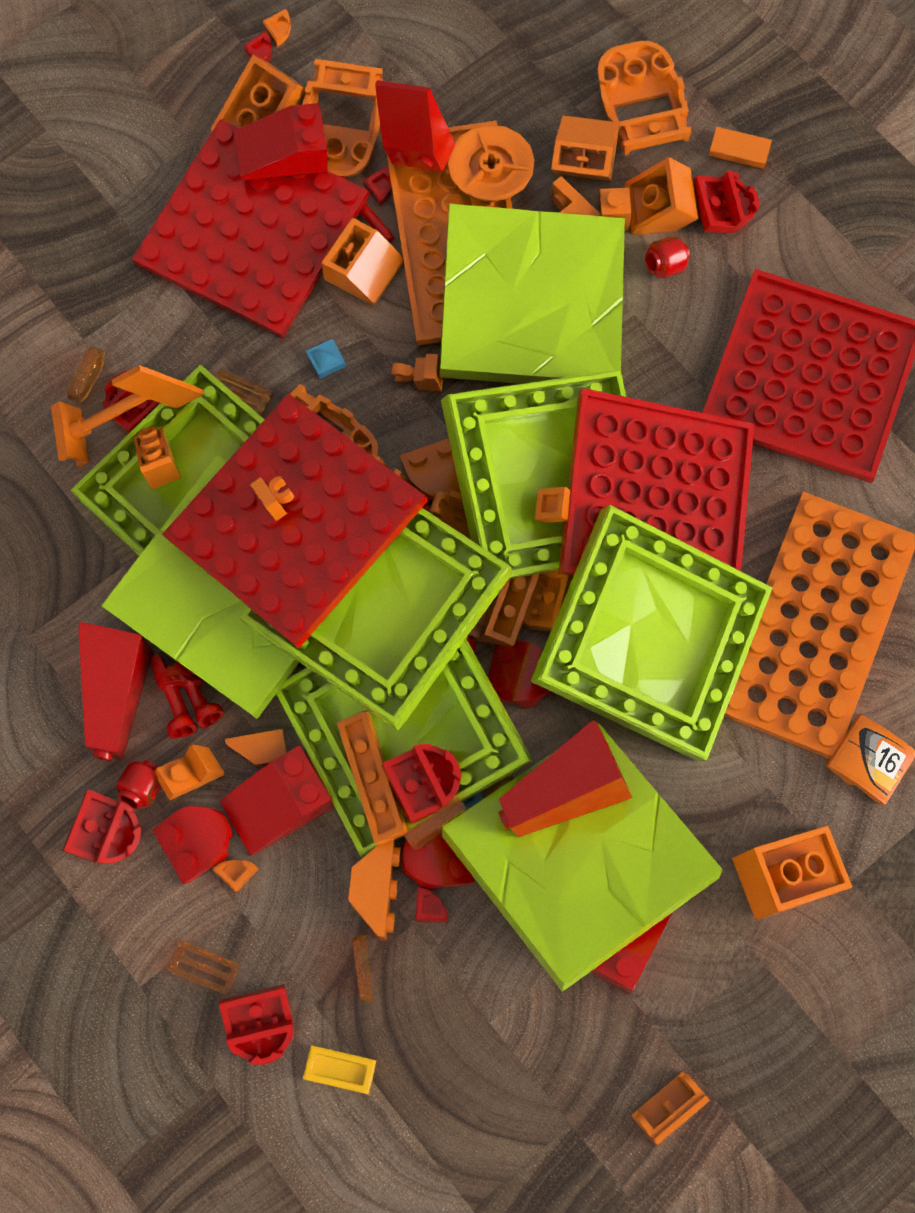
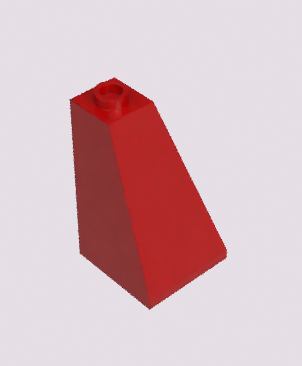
M80 622L78 631L85 746L94 753L93 757L106 762H112L113 758L123 760L153 652L140 634Z
M594 720L500 797L499 801L503 810L499 811L498 814L505 829H512L517 837H521L633 797L606 738L596 720Z

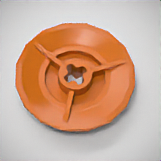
M485 125L472 128L457 139L448 160V169L452 181L462 193L476 200L496 202L509 199L525 188L533 175L535 159L531 146L521 134L505 126ZM488 164H494V169H489Z

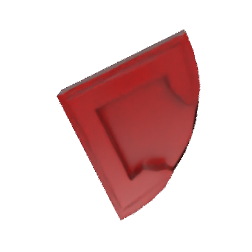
M266 31L243 46L244 52L250 58L252 55H255L267 62L270 61L272 45Z
M387 166L363 180L364 187L380 206L389 198L392 191L390 173Z
M417 887L415 921L448 923V913L441 899L430 890Z

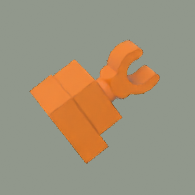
M426 354V358H416L415 367L403 363L392 364L391 375L395 376V382L405 383L413 380L418 391H442L443 378L439 377L440 357L438 354Z

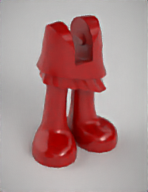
M160 653L151 656L155 684L158 685V690L164 691L174 718L166 726L168 737L171 739L183 738L197 732V727L187 710L180 689H185L200 728L205 729L218 722L224 716V710L218 703H208L200 689L205 681L176 660H174L176 664L167 668Z

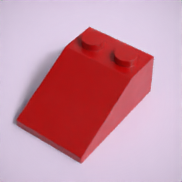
M377 80L375 89L382 144L391 163L398 167L419 168L426 172H443L454 149L455 142L430 88Z
M320 103L289 106L234 130L241 180L328 172L327 145Z
M300 745L271 761L220 800L250 856L255 855L335 808L331 797Z
M672 913L597 966L590 973L631 994Z

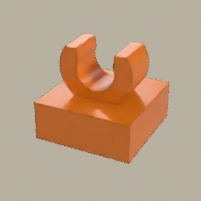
M281 476L273 478L269 483V487L261 477L250 484L276 521L287 514L281 504L289 503L294 498V495L289 488L282 493H278L279 489L286 485Z
M566 487L538 489L535 520L540 523L568 521L571 490Z

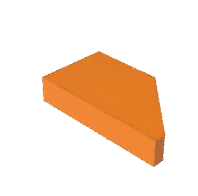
M283 729L225 739L227 747L233 749L256 767L266 766L271 761L287 753Z

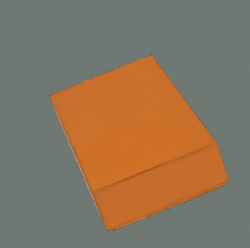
M716 126L709 156L764 169L772 140Z

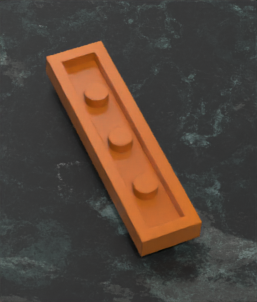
M363 711L337 722L374 843L381 845L409 833L399 801L381 767L382 763L385 762V758L370 713Z

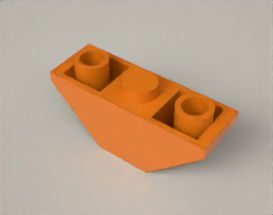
M149 427L140 431L138 436L134 437L139 467L151 489L153 490L181 479L179 468L163 428L155 429V427Z
M395 839L376 846L352 866L348 901L379 940L387 941V932L393 933L395 913L389 912L390 899L396 900L398 880H392L393 868L400 866L401 847H395Z

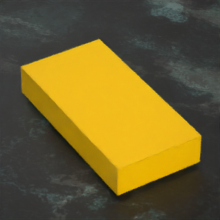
M311 1045L303 1080L369 1095L376 1060Z

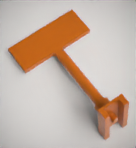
M138 365L112 379V386L134 394L87 419L82 418L81 408L59 401L51 405L58 459L64 462L70 458L76 461V466L82 467L89 463L85 436L91 434L92 429L149 399L177 409L204 395L203 389Z

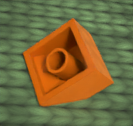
M668 157L625 182V188H629L630 226L632 234L674 232L698 219L691 168Z

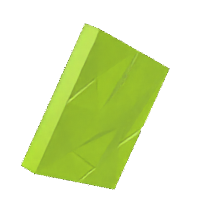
M449 204L439 377L525 384L621 370L625 218Z
M201 364L183 382L203 389L204 395L177 409L160 403L70 490L84 506L138 556L141 555L154 536L160 531L161 527L215 456L218 455L225 461H228L265 420ZM155 427L157 429L162 427L179 468L181 479L152 490L139 467L134 437L138 436V433L146 428Z
M621 370L449 394L441 400L470 539L511 566L513 574L509 579L559 570L564 522L540 523L535 520L538 489L568 488L578 392L582 388L626 397Z
M216 455L161 527L160 531L154 536L105 600L102 607L258 719L299 661L244 624L239 616L247 606L162 535L227 462Z
M608 505L600 510L531 682L695 761H706L772 587L622 510Z
M422 508L299 649L248 606L239 618L244 624L399 731L513 572L510 565Z
M467 639L456 650L453 657L399 731L307 667L288 678L276 693L361 857L366 856L378 844L374 843L337 722L363 711L369 712L385 761L411 750L415 745L430 743L432 746L443 750L447 749L456 758L461 770L460 785L455 797L444 809L410 825L400 805L409 833L533 762L530 753ZM402 835V836H400V837H398V838H395V841L398 840V839H400L401 837H403V836H405V835Z
M599 723L597 724L609 744L633 798L517 837L512 829L506 830L498 814L499 811L503 810L499 798L550 756L548 755L442 827V837L562 992L718 880L723 870Z

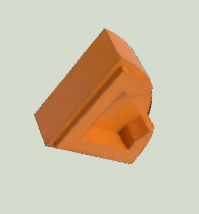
M287 9L262 21L263 28L278 47L284 43L291 30Z
M230 860L219 863L212 870L237 893L259 868L246 860Z

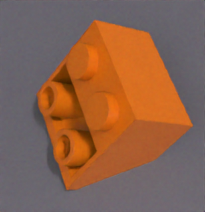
M562 116L554 146L551 167L555 175L611 182L620 123Z
M352 218L321 264L325 281L375 306L404 262L400 253L376 229Z

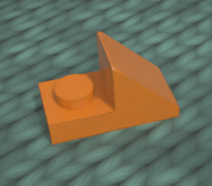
M562 176L553 182L552 201L561 210L559 213L601 216Z
M194 744L188 748L183 757L160 766L155 771L158 782L169 800L212 782L225 774L209 747Z

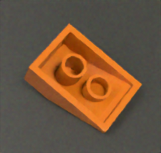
M252 55L210 130L213 131L220 119L241 128L286 107L302 105L306 87L269 62Z
M828 826L762 845L732 858L756 921L852 888Z

